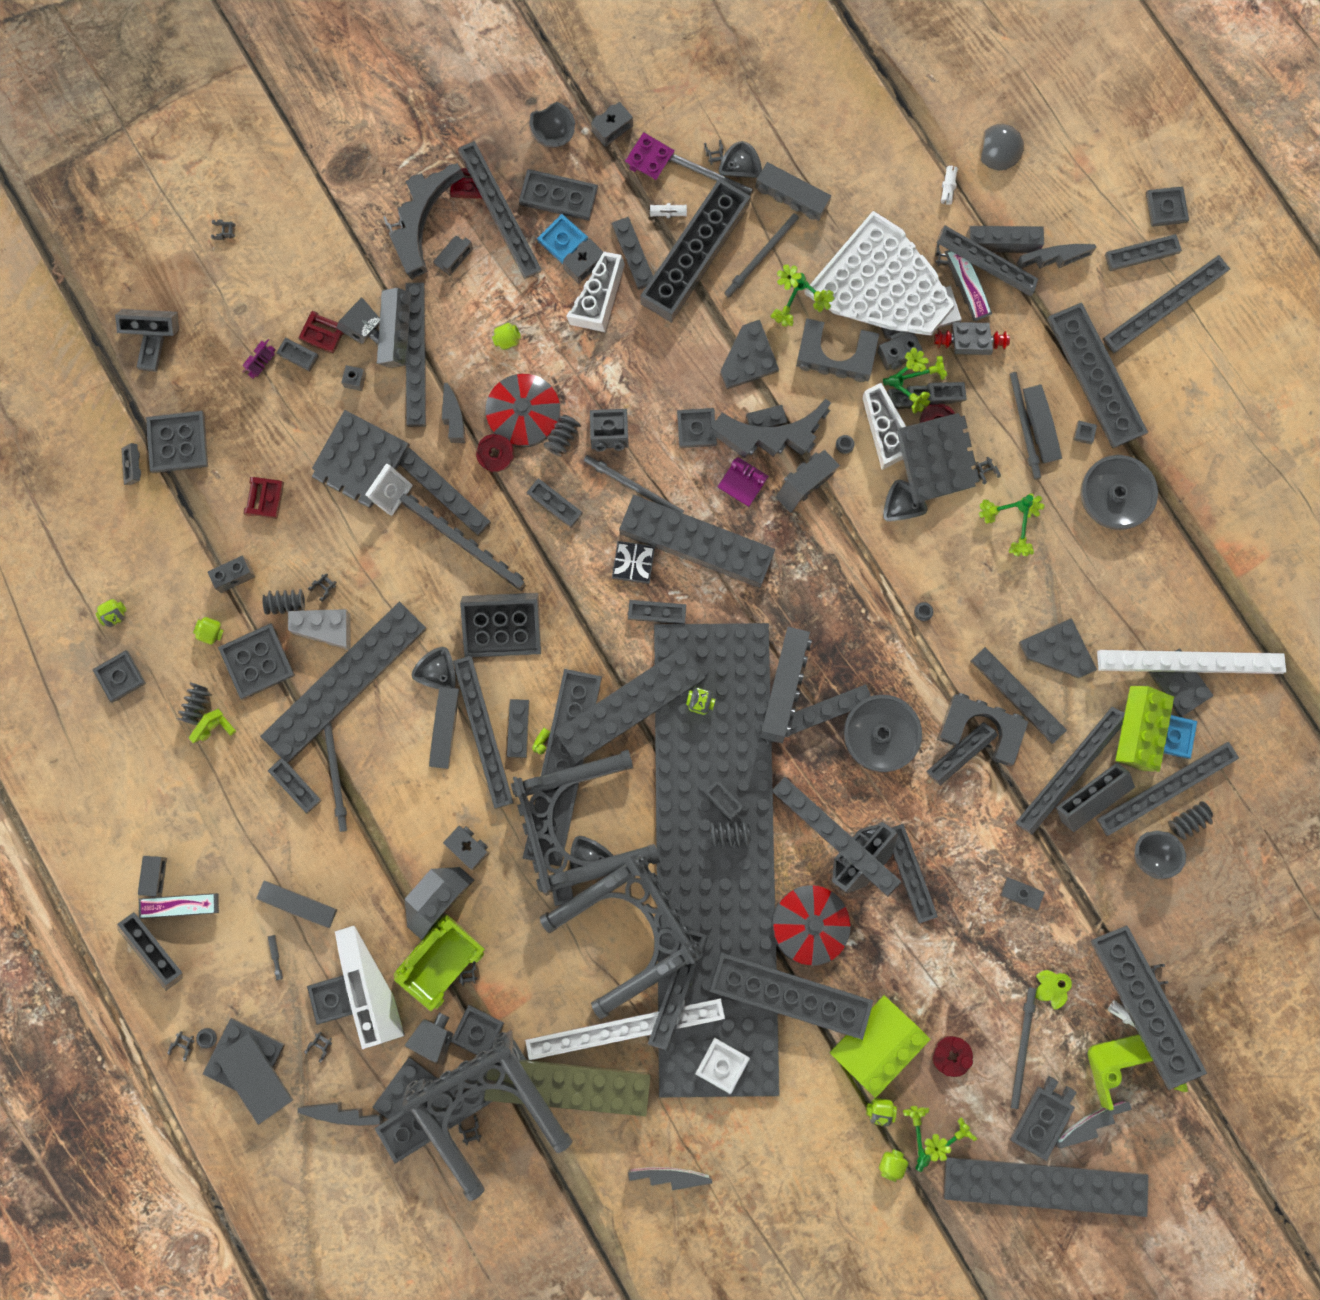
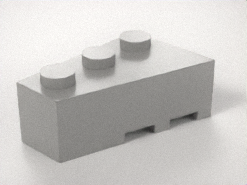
M346 609L288 611V630L292 634L345 650L351 649L350 613Z

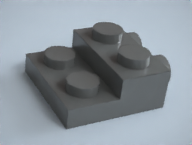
M627 409L590 410L591 449L601 452L606 450V448H614L617 451H621L625 447H629Z

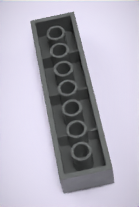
M719 178L641 294V305L672 323L748 209L751 196Z
M636 495L632 496L619 528L620 535L649 546H655L656 549L758 588L762 586L775 552V548Z

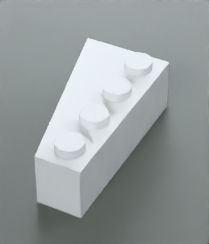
M603 252L592 271L593 274L586 281L582 293L577 297L574 302L575 305L566 316L570 325L601 332L606 331L625 265L622 255Z
M882 383L864 391L862 399L881 469L883 470L903 460L896 429L906 426Z

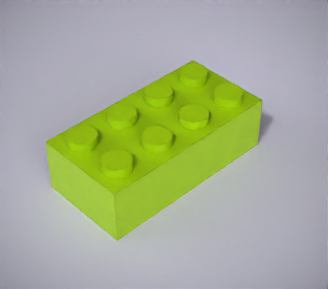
M1130 686L1115 761L1141 771L1160 772L1173 707V696L1149 686Z

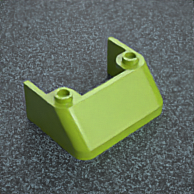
M1139 1034L1095 1044L1089 1048L1088 1059L1101 1107L1114 1110L1109 1089L1115 1088L1121 1083L1122 1075L1120 1069L1153 1061ZM1186 1083L1174 1088L1181 1092H1188Z

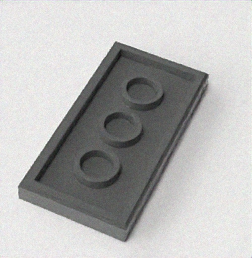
M527 169L519 205L590 221L598 185Z
M251 1033L246 1034L215 1056L258 1125L293 1101V1098Z

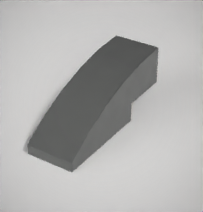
M444 383L442 420L444 425H449L448 438L451 443H466L464 419L460 406L449 384Z

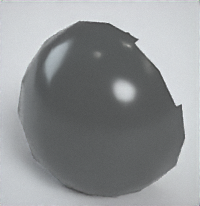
M555 102L542 111L536 110L530 114V131L539 144L547 148H559L571 140L576 123L573 114L563 104Z
M995 124L984 131L981 162L988 168L997 171L1007 170L1016 165L1024 152V141L1020 132L1007 124Z
M1151 831L1146 832L1138 839L1135 845L1134 858L1144 873L1154 879L1163 880L1172 878L1182 871L1186 863V852L1183 844L1176 836L1169 832Z

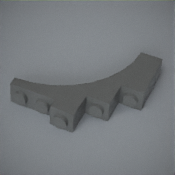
M458 163L448 165L444 170L432 173L426 179L421 173L413 175L409 180L405 181L414 200L405 202L401 207L397 208L406 227L397 229L389 236L406 274L411 280L428 272L423 257V230L427 217L441 194L452 184L465 177Z
M825 399L817 409L805 418L779 427L748 425L734 420L722 412L709 432L744 458L748 454L752 455L758 446L773 457L777 452L781 454L787 445L800 455H803L806 451L809 453L815 446L813 441L816 436L814 433L820 426L817 422L820 418L825 419L831 411L828 409L831 402Z

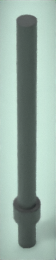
M674 153L668 161L675 162L715 181H718L720 178L749 196L752 193V188Z
M795 213L785 222L742 273L736 275L732 280V284L724 292L727 297H730L737 288L742 287L750 273L799 219Z
M1012 372L1009 375L1029 455L1027 460L1032 468L1034 480L1042 478L1039 468L1040 460L1035 452L1017 372Z
M586 455L584 458V462L596 468L597 472L605 473L657 504L684 513V510L609 468L608 464L603 461L599 462L589 455Z
M329 722L324 727L336 805L334 811L335 817L338 818L339 831L345 832L347 831L345 818L347 811L343 804L331 722Z
M1028 987L1027 1000L1023 1006L1025 1014L1010 1107L1014 1109H1019L1032 1016L1036 1009V1005H1034L1036 988Z

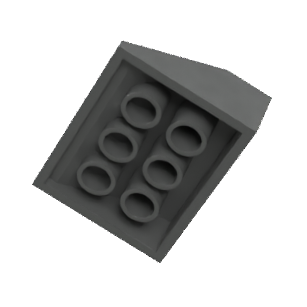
M539 593L462 596L460 608L464 657L541 654Z

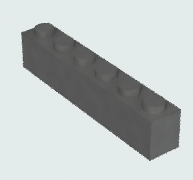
M787 627L760 738L783 743L785 737L789 738L791 726H788L789 719L793 720L795 713L792 705L793 702L797 703L800 692L796 690L797 684H802L804 674L800 672L802 667H806L808 659L804 655L806 650H810L812 642L809 639L810 632Z

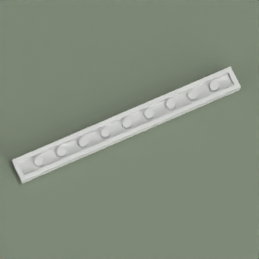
M1099 650L1097 652L1098 671L1283 674L1286 672L1285 656L1283 653Z
M721 998L684 1006L676 1029L725 1019ZM659 1012L527 1039L525 1041L529 1060L651 1035Z

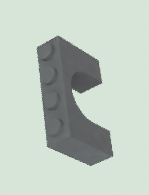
M806 318L796 366L805 371L816 370L824 375L830 373L835 374L839 378H854L858 382L869 381L879 333L861 330L855 354L847 360L835 361L828 358L821 348V337L825 322Z
M962 693L953 695L937 740L956 746L959 744L965 724L970 718L975 716L986 717L996 725L999 734L991 760L1009 767L1014 765L1029 721L1024 720V717L1019 714L1013 713V715L1005 713L1006 710L1003 708L987 706L988 703L984 701L970 700L968 695Z

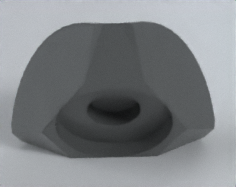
M745 141L734 143L726 151L719 167L720 175L758 178L762 171L760 158L756 150Z
M896 480L888 492L883 517L886 521L910 519L926 514L928 509L925 501L913 503L908 482Z
M438 647L428 652L418 661L412 671V679L425 686L439 689L440 686L455 688L454 665L451 654L446 647Z
M584 836L575 837L570 852L571 856L582 861H597L614 856L603 845ZM570 861V869L581 867Z

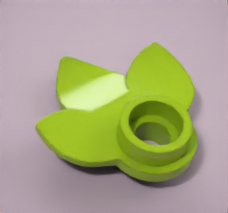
M1050 970L1041 971L1036 975L1041 984L1036 989L1035 998L1041 1001L1051 1000L1053 1009L1061 1008L1068 999L1067 992L1072 987L1070 977L1064 973L1055 974ZM1061 980L1066 983L1063 987L1058 985V982Z

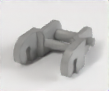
M399 212V222L392 225L387 222L386 216H383L387 229L391 231L389 235L394 233L392 227L400 225L403 228L404 222Z

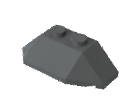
M881 822L878 825L858 830L853 838L881 864L885 865L892 857L898 833L884 822ZM840 853L834 858L832 882L848 894L866 887L870 883Z
M461 867L430 869L405 898L407 927L423 940L473 883L474 879Z

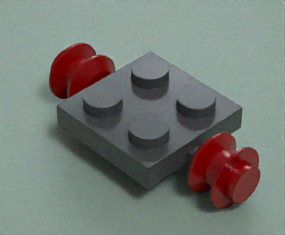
M953 322L951 327L952 335L949 330L945 334H942L940 330L934 334V345H937L938 349L941 345H945L946 349H948L951 343H953L955 354L992 355L993 347L997 350L998 346H1002L1003 350H1005L1006 346L1010 344V335H1007L1006 331H1004L1003 335H999L998 331H996L993 337L991 336L990 323Z

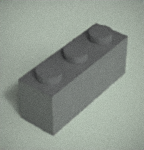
M121 309L115 314L117 333L174 336L179 331L178 312Z

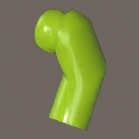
M544 727L536 737L532 747L533 751L539 755L544 754L546 751L544 743L550 736V731Z

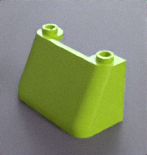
M445 914L394 973V980L430 1011L434 1008L438 1009L444 1002L443 996L446 989L469 963L474 961L477 963L481 960L485 949L457 922Z

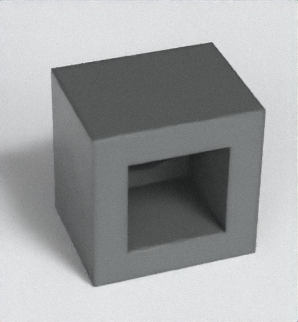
M346 365L341 381L343 387L362 391L366 372L362 368Z

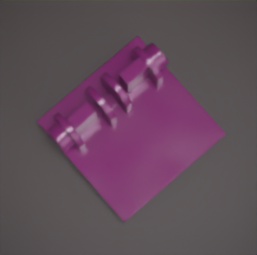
M643 132L625 162L630 165L629 169L631 171L639 170L657 180L675 150Z
M269 339L265 342L261 340L254 349L255 356L252 357L250 355L242 365L245 368L242 372L244 373L247 370L249 372L248 376L252 379L258 377L265 368L257 358L268 364V361L275 355L276 349L271 345L269 347L265 346Z
M737 456L732 461L731 467L717 488L749 507L769 476Z

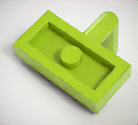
M216 709L203 716L189 736V739L192 743L200 740L205 741L211 736L210 732L219 724L230 736L235 734L236 730L222 716L223 713Z

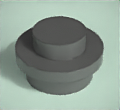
M842 435L837 439L836 449L840 453L848 454L854 449L855 443L850 436Z
M921 602L914 609V615L920 621H928L933 616L934 611L929 603Z
M211 1028L200 1030L196 1037L197 1044L204 1049L213 1047L217 1041L216 1032Z

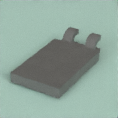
M1049 1075L1045 1081L1044 1088L1037 1086L1010 1137L1012 1142L1045 1161L1049 1158L1075 1109L1070 1103L1077 1093L1067 1085L1062 1096L1054 1092L1059 1082Z

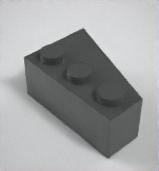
M825 449L819 454L817 452L809 458L807 464L803 462L796 469V473L793 474L791 472L784 478L785 483L776 495V498L790 513L793 512L801 500L805 501L811 492L815 489L817 490L833 476L840 465Z

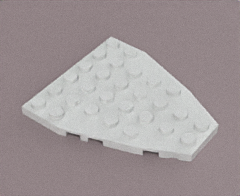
M874 211L810 284L816 291L831 290L834 292V301L829 302L831 308L828 309L832 313L890 330L932 335L954 309V303L947 295L945 287L940 283L936 271L925 257L919 254L914 243L907 239L906 233ZM807 288L805 295L813 299L814 294Z

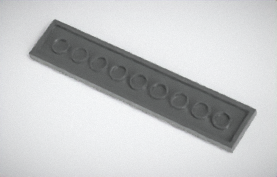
M399 601L260 737L281 758L290 763L324 730V727L329 722H332L427 628Z
M564 669L541 776L584 764V759L577 764L555 733V730L597 704L602 676ZM579 783L567 788L560 795L553 811L554 832L564 850ZM560 787L542 793L547 794L552 799ZM543 797L537 798L534 804L536 812L540 814L545 813L550 803ZM533 815L538 832L543 828L544 820H547V817L538 818ZM528 834L523 859L536 861L534 853L530 854L527 843L531 841ZM539 839L543 856H545L548 849L556 848L554 844L550 845L547 840ZM558 852L551 853L549 855L550 865L562 866L563 856Z
M947 1157V1160H945L943 1199L1147 1217L1149 1175L1145 1173Z

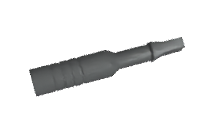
M272 935L267 938L271 958L274 961L276 980H281L283 975L279 965L276 936Z

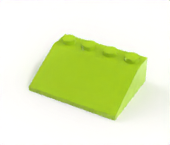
M883 995L871 1008L863 1040L845 1035L829 1053L876 1098L931 1039Z

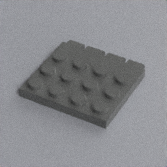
M344 410L312 467L315 470L312 478L326 483L327 486L338 492L342 491V494L353 500L358 499L359 503L371 508L374 502L365 494L386 464L397 470L410 444Z
M959 413L896 429L913 503L976 487L975 483L980 482L977 469L971 468V466L976 465L973 450H967V448L972 447L969 432L963 433V429L968 428L965 415L960 416Z

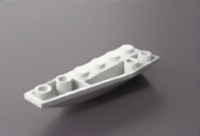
M351 926L335 931L346 989L362 1049L405 1036L395 997L356 927Z

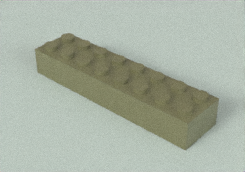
M529 1060L519 1061L548 1107L646 1116L651 1076L647 1072ZM493 1068L487 1073L488 1080H497L500 1076V1071ZM505 1073L503 1081L513 1084L507 1073ZM500 1089L485 1090V1101L524 1104L521 1099L508 1091Z

